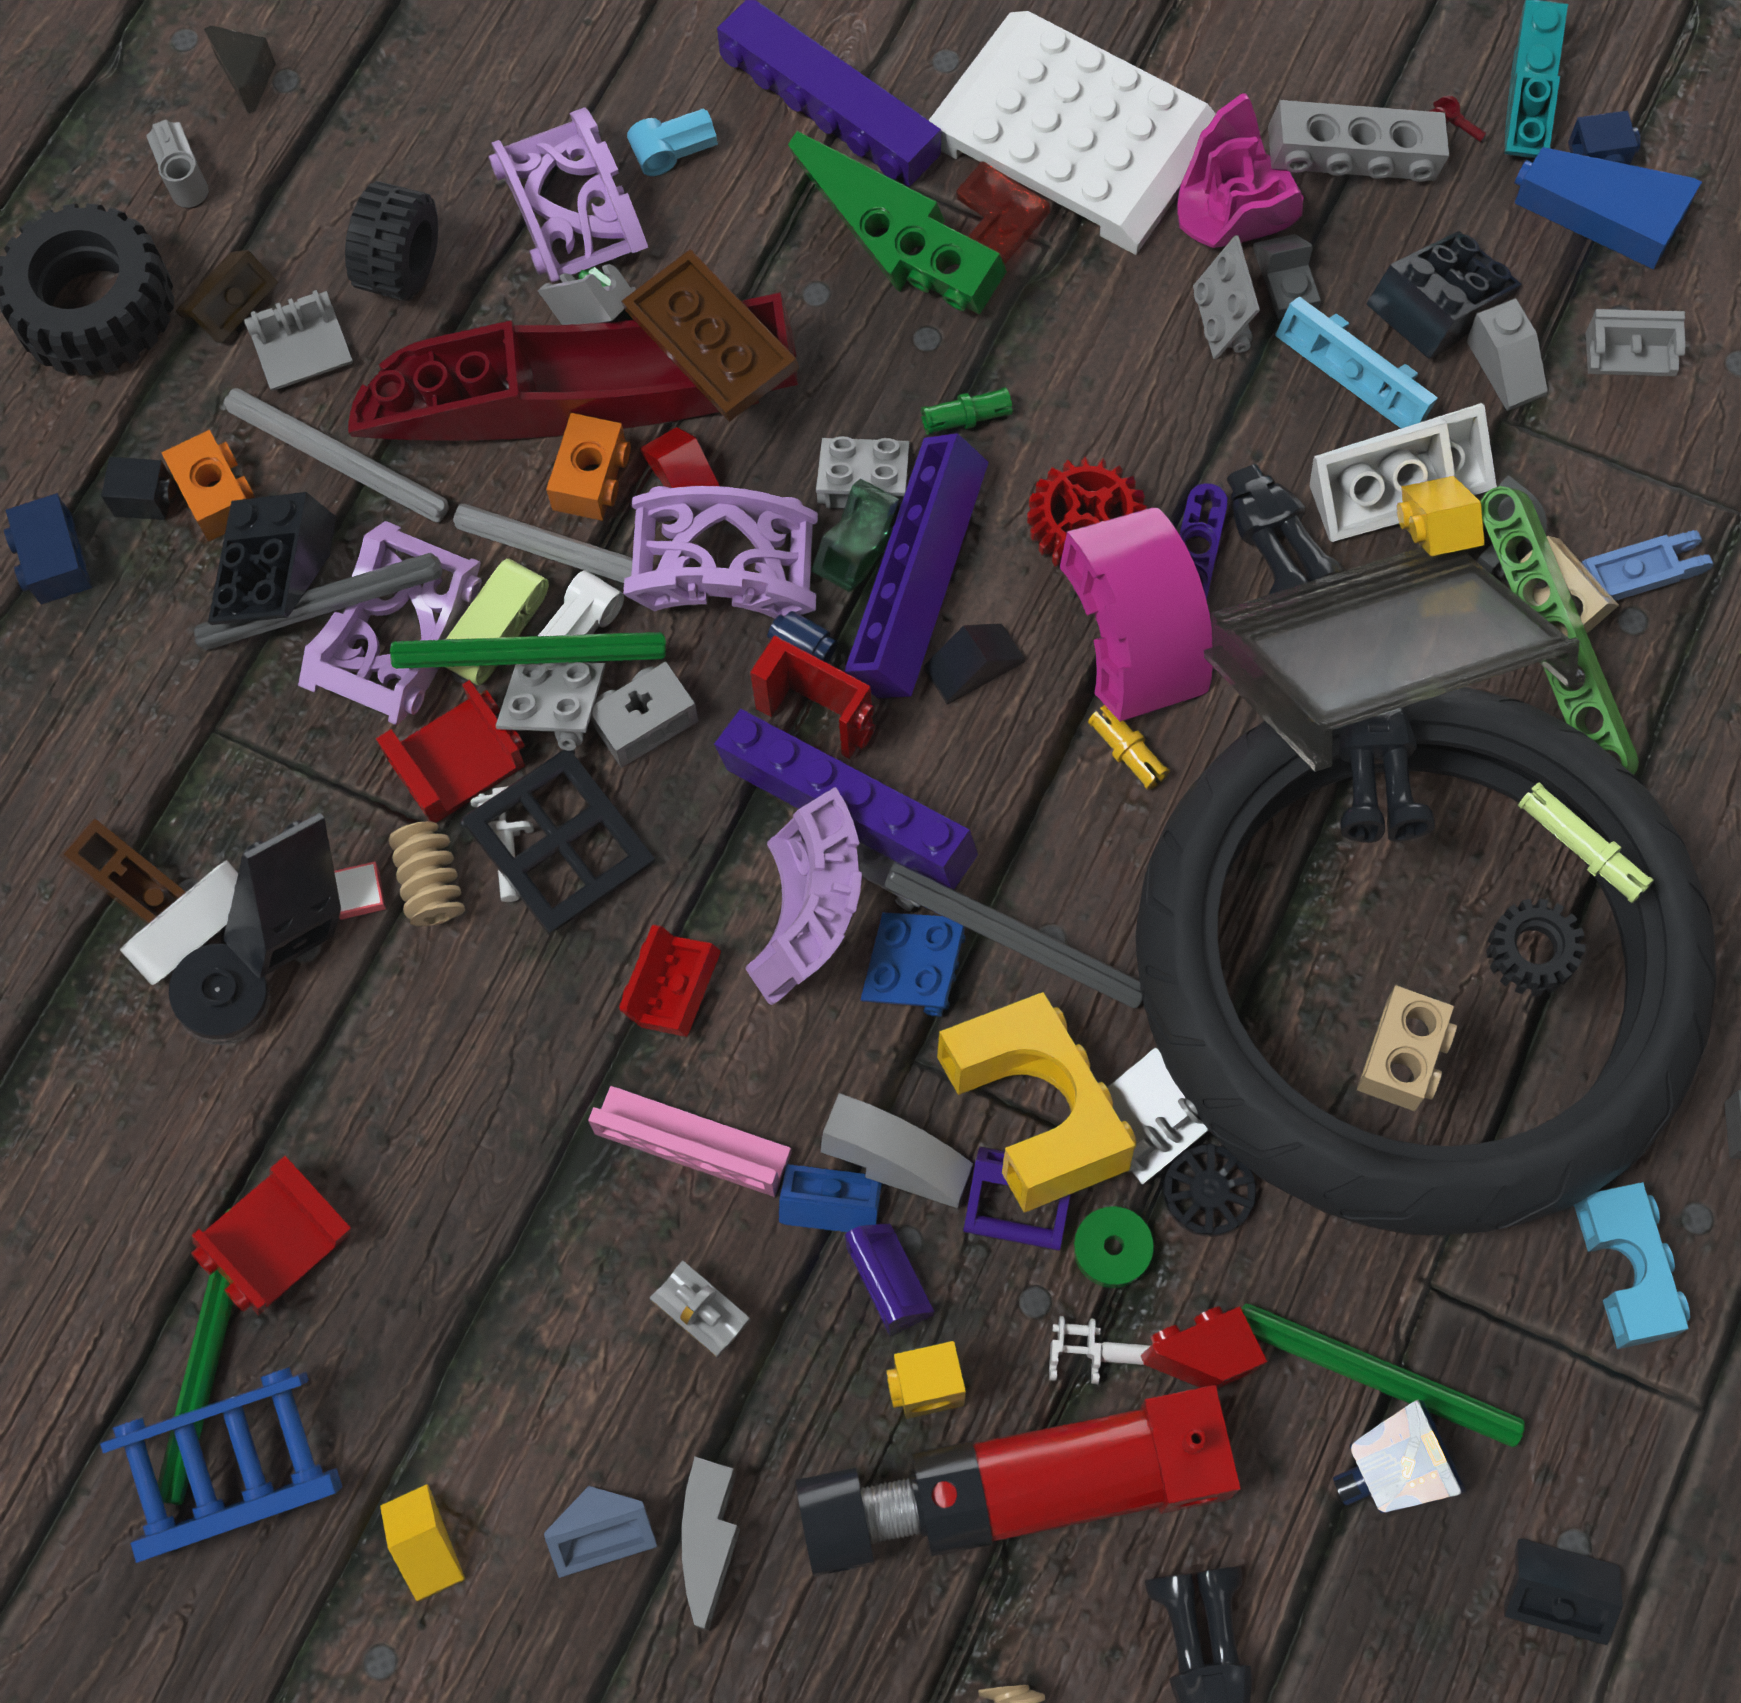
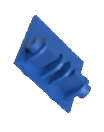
M883 912L861 1001L924 1006V1013L936 1017L942 1016L943 1009H948L950 1005L948 996L951 984L956 980L954 972L959 967L957 959L961 943L965 942V927L944 916Z

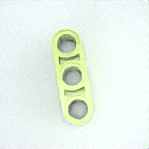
M510 558L505 559L493 572L446 639L518 637L545 599L549 581ZM498 665L446 668L479 686L488 680Z

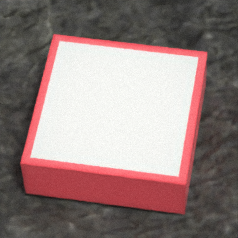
M375 861L334 871L341 905L340 920L386 909L379 867Z

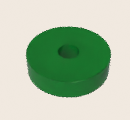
M1110 1206L1093 1211L1081 1222L1075 1235L1073 1250L1077 1266L1086 1278L1102 1287L1121 1288L1136 1282L1145 1273L1151 1262L1154 1246L1151 1231L1140 1216L1126 1208ZM1112 1239L1117 1240L1122 1245V1252L1117 1255L1109 1254L1104 1248L1105 1242Z

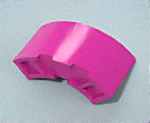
M1150 508L1068 531L1060 569L1077 592L1086 615L1095 614L1101 638L1094 639L1097 663L1094 694L1119 721H1123L1207 693L1210 688L1213 670V636L1208 604L1194 561L1178 531L1167 516L1158 508Z

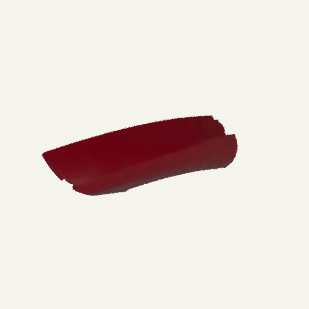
M781 292L741 301L794 357H797L792 328ZM512 320L418 341L405 346L387 357L379 364L381 370L368 386L362 384L358 390L350 411L348 433L351 437L398 440L523 439L563 436L571 413L622 423L623 429L682 420L719 411L634 320L570 325H514ZM797 371L771 391L798 385Z

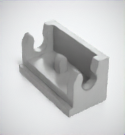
M608 264L602 266V269L611 281L609 286L602 287L601 282L593 274L576 280L572 275L565 273L560 275L562 283L553 285L545 283L538 292L562 325L613 321L624 310L621 301L634 292L636 288L630 287L619 270Z
M1596 309L1585 332L1588 374L1676 376L1679 371L1678 356L1685 355V311Z

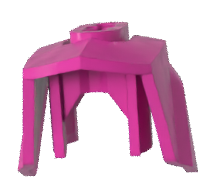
M1246 93L1240 94L1218 110L1210 124L1201 132L1179 190L1177 203L1179 228L1194 240L1212 248L1226 246L1235 235L1239 236L1240 243L1277 233L1299 220V217H1302L1304 197L1290 171L1271 169L1270 155L1265 153L1257 118Z

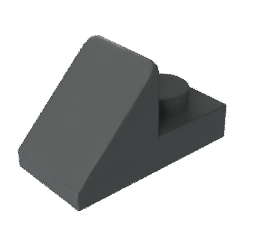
M1296 234L1255 242L1253 249L1276 318H1283L1289 304L1299 296L1319 310L1321 300L1308 265L1312 252L1311 243Z

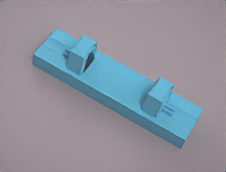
M1300 296L1289 304L1275 334L1276 337L1401 429L1427 419L1438 397L1414 381L1418 376L1415 370L1406 364L1399 368L1395 367L1347 332L1345 329L1348 327L1349 322L1338 314L1328 318ZM1387 383L1389 386L1385 390H1383L1385 384Z

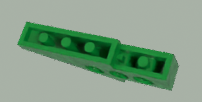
M796 131L788 146L798 165L894 288L900 292L908 280L911 285L920 291L928 293L931 289L943 295V300L959 311H964L968 308L980 315L1007 273L1000 253L945 226V220L936 201ZM888 228L884 235L873 237L878 230ZM924 247L920 253L908 255L913 248ZM951 265H960L959 268L951 274L943 273L944 270Z

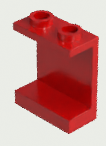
M775 635L773 636L750 671L756 709L772 717L789 689L800 693L841 715L839 718L842 756L850 759L857 747L863 749L868 744L875 730V724L872 721L875 707L871 701V686Z
M470 680L462 684L468 698L466 701L401 742L392 729L376 738L388 762L428 820L434 823L439 822L470 802L472 798L478 797L479 794L486 792L525 767L519 751L525 745L516 730L496 729L498 720L496 715L500 713L499 707L486 689L479 693Z
M284 1156L270 1168V1175L209 1228L204 1232L199 1228L192 1234V1242L197 1248L191 1254L209 1275L218 1270L230 1285L224 1291L243 1312L251 1307L259 1316L349 1237L351 1227L293 1163Z

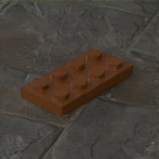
M691 249L621 301L625 311L729 422L799 369L797 359Z

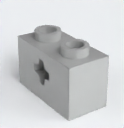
M666 661L657 667L651 666L641 670L634 676L632 682L619 690H609L601 694L595 700L590 717L593 727L621 768L698 722L695 703ZM641 708V710L645 713L641 715V713L637 709Z

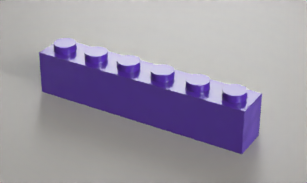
M745 0L717 27L719 52L728 65L734 68L739 67L745 71L758 86L765 90L770 89L779 95L788 107L796 112L801 111L813 119L823 132L837 136L857 156H865L878 165L887 177L897 179L907 187H910L941 155V129L758 1Z
M958 433L923 439L844 670L850 676L871 686V694L876 698L912 696L989 463Z
M741 708L714 743L729 772L798 809L836 787L850 812L860 843L952 889L956 888L978 856L970 829Z

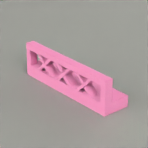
M610 1086L602 1108L593 1107L588 1119L595 1135L773 1197L777 1194L786 1165L792 1153L790 1147Z

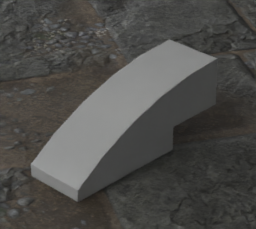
M839 1093L822 1135L821 1153L866 1167V1178L958 1208L973 1163L924 1130L875 1106Z
M694 1457L686 1488L682 1518V1564L686 1594L694 1625L709 1631L740 1533L737 1525L722 1521L737 1474L733 1468Z

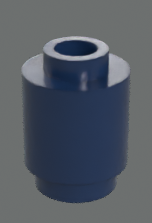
M790 611L786 616L778 615L767 634L769 639H772L775 635L828 664L838 644L836 640L830 637L828 630L794 611Z

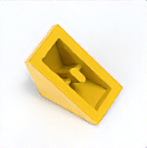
M428 1484L380 1505L388 1550L417 1602L465 1580Z

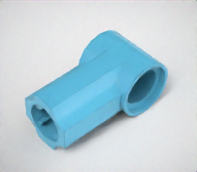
M704 108L661 123L656 118L643 119L635 123L627 133V138L639 165L647 176L662 175L674 167L677 159L718 145L712 120L708 111Z

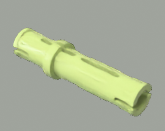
M1540 782L1532 787L1531 790L1533 792L1531 794L1528 792L1518 804L1521 809L1527 811L1589 865L1587 870L1596 877L1600 874L1627 897L1629 902L1634 903L1640 897L1639 894L1641 892L1644 893L1654 881L1620 853L1621 846L1615 841L1609 844L1548 792Z

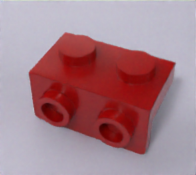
M652 925L646 941L641 946L640 956L629 983L623 991L619 1010L641 1028L688 1037L721 950L713 943L675 937L663 926Z

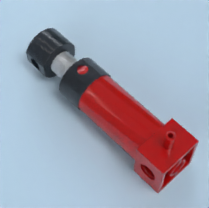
M1216 1385L1148 1398L1144 1400L1139 1410L976 1443L968 1441L911 1453L914 1474H910L911 1479L907 1478V1480H898V1482L894 1481L888 1484L885 1482L884 1485L880 1484L878 1486L876 1484L875 1487L871 1485L870 1488L867 1486L860 1489L856 1468L795 1480L804 1535L814 1577L874 1565L871 1543L874 1544L882 1540L886 1541V1539L890 1541L891 1538L894 1540L896 1537L899 1539L900 1536L904 1538V1536L908 1537L909 1534L913 1536V1534L921 1533L922 1537L927 1536L930 1554L933 1557L991 1545L993 1541L1159 1508L1160 1514L1223 1502L1230 1500L1241 1489Z

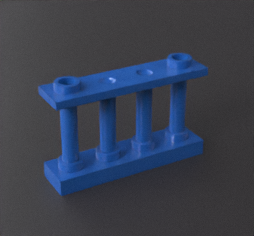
M290 1367L260 1377L263 1386L148 1426H145L142 1417L113 1427L115 1437L100 1443L102 1452L106 1453L124 1447L147 1524L143 1526L145 1534L130 1543L136 1563L336 1494L342 1488L337 1468L322 1472L321 1465L314 1464L291 1390L309 1381L307 1372L292 1376ZM272 1396L295 1473L291 1474L293 1483L277 1489L273 1488L271 1481L266 1482L243 1410V1405ZM223 1413L246 1490L242 1491L244 1500L228 1506H224L222 1498H216L193 1423ZM170 1430L174 1431L197 1506L192 1509L193 1518L176 1524L173 1515L167 1516L144 1439Z

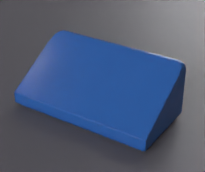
M787 1164L779 1199V1222L784 1225L848 1232L858 1226L877 1225L882 1183L866 1178V1174Z

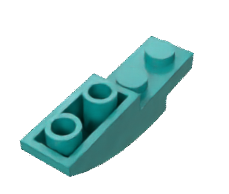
M1525 0L1518 43L1514 51L1504 154L1536 158L1542 147L1550 148L1560 82L1558 72L1568 4L1541 0Z

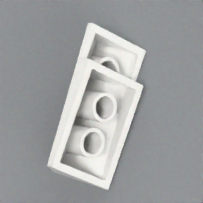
M1480 403L1314 456L1309 486L1329 540L1334 542L1398 524L1397 503L1403 502L1401 486L1455 476L1473 495L1488 492L1492 488L1497 487L1485 405Z

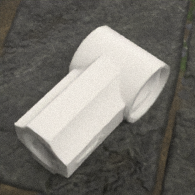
M583 570L572 580L566 590L564 604L538 636L593 634L599 626L602 628L606 627L615 619L623 605L624 595L589 571Z

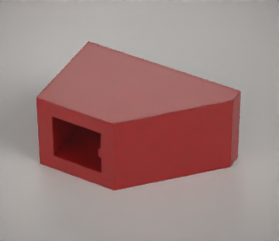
M1221 1306L1209 1309L1194 1318L1195 1326L1181 1332L1177 1324L1167 1327L1150 1337L1153 1344L1140 1355L1144 1365L1199 1388L1216 1385L1217 1389L1254 1373L1267 1362L1240 1306L1225 1313Z

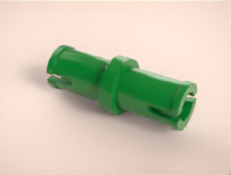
M1006 387L972 397L968 393L958 395L955 401L930 407H921V414L924 415L921 416L922 424L927 435L963 426L965 429L973 428L976 426V422L1012 415V401Z

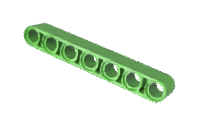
M1502 486L1492 488L1485 493L1481 500L1482 519L1564 719L1568 725L1593 739L1606 752L1610 750L1616 752L1621 758V765L1634 775L1639 763L1636 751L1534 505L1529 496L1520 490ZM1511 497L1515 503V510L1509 519L1503 521L1499 516L1498 508L1503 499ZM1527 538L1532 544V555L1527 561L1521 563L1516 558V546L1521 540ZM1544 580L1550 587V596L1545 603L1538 605L1533 599V589L1538 582ZM1561 622L1567 628L1568 637L1564 645L1557 648L1551 642L1550 632L1554 625ZM1575 665L1582 667L1586 676L1585 683L1578 690L1571 688L1567 679L1568 672ZM1593 707L1600 710L1604 720L1603 726L1596 733L1589 731L1585 724V716Z

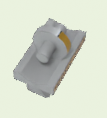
M683 1260L667 1281L650 1297V1300L717 1359L751 1321L744 1312Z

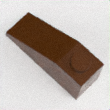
M97 819L91 820L59 856L96 887L146 924H149L186 893Z

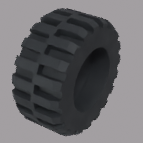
M87 203L86 208H79L78 204L63 205V210L55 213L52 209L40 214L42 218L32 223L29 220L20 227L21 234L17 238L12 236L4 247L7 255L0 256V310L27 352L32 353L35 360L44 366L53 365L56 371L65 374H72L75 369L80 376L96 375V370L104 369L105 373L119 370L118 365L126 361L132 364L141 358L139 353L143 349L147 348L150 350L158 342L159 339L156 334L158 331L164 332L170 322L167 312L171 313L174 308V295L171 291L173 283L151 236L146 233L144 227L136 219L128 218L125 212L109 207L106 212L103 205ZM93 271H109L118 274L112 288L98 301L76 309L53 307L54 300L59 291L77 276Z

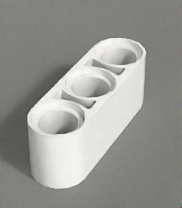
M227 860L224 861L120 948V951L151 985L164 978L177 967L183 958L201 947L227 925L238 872Z

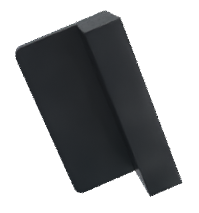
M1518 1539L1515 1546L1516 1572L1504 1602V1617L1608 1645L1623 1607L1619 1566L1529 1540Z

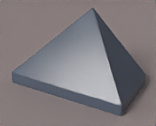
M588 1486L544 1532L545 1541L559 1578L657 1547L656 1539L642 1501Z

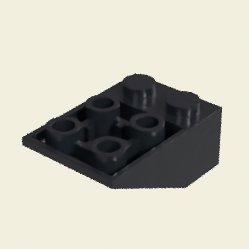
M1457 231L1390 264L1366 305L1428 359H1431L1453 347L1471 331L1477 313L1502 304L1522 284L1511 275L1510 270L1504 264L1494 261L1481 250L1475 239Z
M308 492L231 501L208 623L220 625L288 618L330 556L336 516Z
M321 813L303 822L298 820L291 823L281 834L266 842L257 841L253 843L241 856V864L234 887V895L223 940L259 979L334 937L341 905L325 817Z

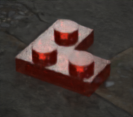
M984 161L976 167L956 190L958 201L984 217L968 237L1000 253L1004 265L1050 213V203Z

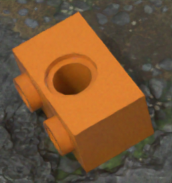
M575 413L570 414L546 488L552 510L603 521L607 506H614L617 499L619 482L616 480L619 468L627 466L630 456L631 445L630 442L625 440L622 423ZM589 465H599V467L593 471L583 470L585 467Z
M210 429L161 452L208 542L225 534L231 501L256 498L244 475L235 479L231 469L238 466V463L227 442L218 445ZM220 480L216 485L207 487L211 482Z

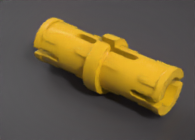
M1105 705L1100 707V710L1103 712V718L1096 711L1089 718L1088 724L1113 749L1112 756L1118 762L1124 761L1147 790L1156 787L1155 776L1162 782L1168 776L1170 770L1144 744L1146 739L1140 731L1133 732L1124 720L1119 721Z

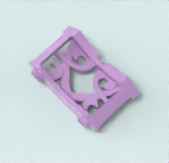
M585 107L571 112L572 121L507 146H503L500 140L492 142L495 154L488 156L497 180L505 178L536 247L529 250L538 275L546 273L551 283L559 281L561 274L567 273L572 275L627 253H635L648 248L628 193L624 194L622 185L616 187L612 176L619 174L615 161L606 142L601 141L598 126ZM576 156H584L582 159L578 161H573V159ZM555 165L561 170L574 175L583 176L596 173V176L589 179L579 192L577 201L579 213L558 206L540 195L544 180ZM519 178H528L524 189ZM594 197L603 198L605 203L602 206L598 207L592 203L594 216L588 215L589 201ZM534 212L547 219L541 229ZM573 232L583 234L585 255L559 264L552 252L553 241L558 238L565 240L566 249L569 254L575 244ZM592 237L606 239L623 238L621 242L597 251L593 250Z
M657 486L651 488L649 493L632 498V507L636 509L632 571L630 577L624 578L623 595L653 611L681 605L707 604L708 596L732 598L733 607L753 610L775 619L780 614L786 616L790 611L803 615L816 610V594L810 591L812 525L818 522V513L803 506L800 500L792 497L782 498L748 489L718 486L677 488ZM678 519L674 524H671V525H667V524H664V523H663V522H667V521H671V520ZM723 520H727L736 526L756 548L740 553L732 561L729 569L716 568V564L708 551L691 543L706 529ZM656 521L662 523V534L666 538L673 539L672 541H655ZM772 528L783 533L791 532L790 552L774 549L781 547L785 543L786 534H778ZM653 555H663L657 569L652 571ZM690 558L697 560L701 564L700 567H685L689 564ZM756 563L755 570L759 573L745 571L744 567ZM782 565L789 566L788 581H786Z
M384 521L364 535L352 577L401 562L402 560L395 554V550L413 557L433 553L439 558L442 569L454 573L449 591L444 595L436 593L437 586L442 582L440 577L439 579L424 583L422 587L417 585L398 591L394 597L386 601L378 597L346 607L343 614L334 611L320 633L305 646L298 686L315 692L320 687L389 715L388 722L398 725L409 713L415 715L419 711L425 692L439 667L393 668L390 654L379 656V640L373 629L367 624L370 615L383 616L392 614L401 609L411 599L420 623L421 640L446 639L467 610L468 604H471L480 592L482 580L477 576L481 562L473 558L468 560L400 532L401 527ZM433 612L441 613L437 623ZM358 639L368 641V650L365 657H363L364 650L362 647L352 649ZM373 672H378V679L383 686L369 681ZM394 678L401 679L396 684L394 691L387 688L389 680Z
M836 787L798 809L793 814V818L767 842L777 864L781 879V913L769 943L746 966V971L770 1005L778 1002L796 984H800L812 975L832 956L845 937L843 935L847 930L852 914L857 909L862 872H859L856 849L859 845V840L850 812Z

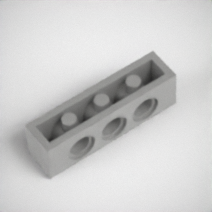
M1280 100L1268 125L1271 169H1282L1295 173L1303 171L1322 172L1336 176L1345 174L1363 175L1376 179L1386 177L1403 178L1422 182L1427 180L1435 181L1449 157L1445 113Z

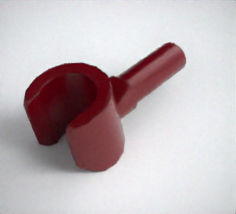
M1444 96L1433 102L1435 108L1429 112L1445 113L1446 123L1451 122L1454 126L1461 128L1479 142L1483 139L1486 132L1464 118L1460 113V105L1455 97Z

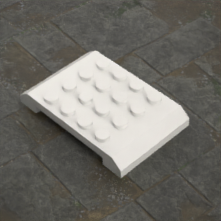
M1029 11L1010 12L929 121L941 129L942 152L955 159L958 158L961 152L1100 225L1101 237L1137 255L1178 197L1181 182L1194 154L1199 136L1210 124L1216 113L1207 103Z

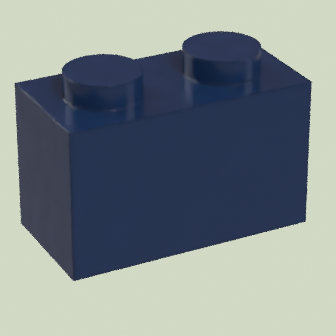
M58 493L6 509L10 527L4 529V534L12 553L18 554L20 565L14 566L19 585L24 592L30 590L42 605L92 588L72 515Z

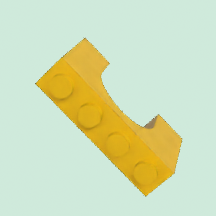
M1044 992L939 1031L937 1058L958 1095L1007 1076L1029 1075L1051 1083L1066 1098L1071 1114L1062 1124L1047 1132L1005 1148L1002 1174L1024 1213L1129 1171L1133 1152L1136 1148V1138L1131 1126L1126 1121L1121 1122L1113 1109V1101L1108 1088L1103 1082L1098 1083L1090 1071V1062L1084 1048L1080 1044H1074L1067 1032V1023L1062 1011L1058 1007L1053 1008Z

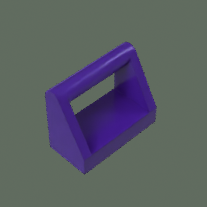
M979 1147L963 1232L1060 1251L1070 1195L1059 1199L1054 1230L977 1215L983 1181L1008 1185L1002 1174L1005 1151Z
M890 1223L858 1226L845 1234L847 1251L890 1337L934 1315V1310Z

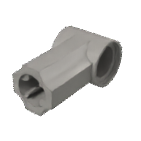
M168 120L153 124L152 130L146 137L158 164L159 174L173 201L177 205L186 208L199 205L208 195V185L197 164L180 122L173 123Z

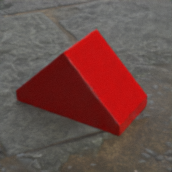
M678 427L640 448V453L665 487H720L696 437Z

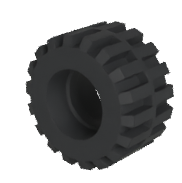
M375 181V183L367 186L353 210L346 235L345 262L347 276L354 288L403 301H409L418 294L432 268L438 243V214L435 201L431 198V195L380 181Z

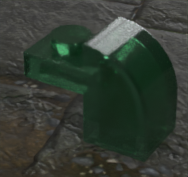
M861 478L856 481L851 487L840 522L823 535L812 572L848 592L852 591L868 576L883 554L893 530L890 527V523L899 499Z

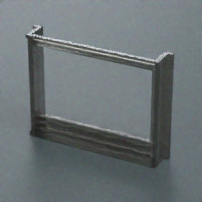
M1422 547L1212 612V648L1204 650V658L1315 772L1332 766L1333 730L1537 662L1567 687L1582 683L1585 678V674L1577 668L1580 641L1576 637L1569 639L1463 550L1430 556Z

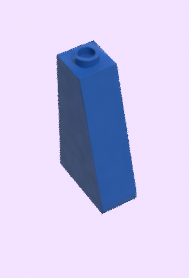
M1542 147L1534 162L1526 160L1522 165L1514 184L1520 186L1514 203L1654 270L1690 208L1702 181L1692 177Z

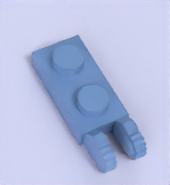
M1697 530L1671 537L1663 535L1597 555L1581 562L1615 601L1679 582L1681 579L1685 580L1707 572L1713 566V561L1708 554L1683 561L1678 560L1677 554L1689 551L1702 542Z

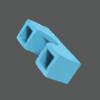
M1644 1183L1598 1191L1575 1204L1574 1207L1588 1252L1601 1249L1619 1251L1630 1260L1634 1269L1635 1276L1632 1287L1615 1291L1603 1300L1617 1349L1673 1338L1689 1329L1687 1321L1690 1319L1689 1305L1684 1294L1681 1291L1677 1292L1672 1277V1272L1675 1269L1673 1254L1668 1244L1661 1241L1656 1225L1660 1220L1658 1206L1654 1197L1647 1195Z

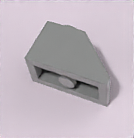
M1515 298L1477 313L1466 342L1505 409L1509 411L1546 396L1548 389L1537 333L1517 299Z

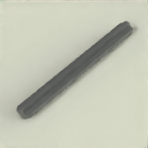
M427 553L308 590L304 593L288 618L211 625L208 622L198 624L194 628L195 642L198 647L209 650L427 583L442 576L441 562L433 553Z
M895 863L890 869L885 881V887L888 890L1131 1008H1137L1143 1001L1140 981L901 863Z

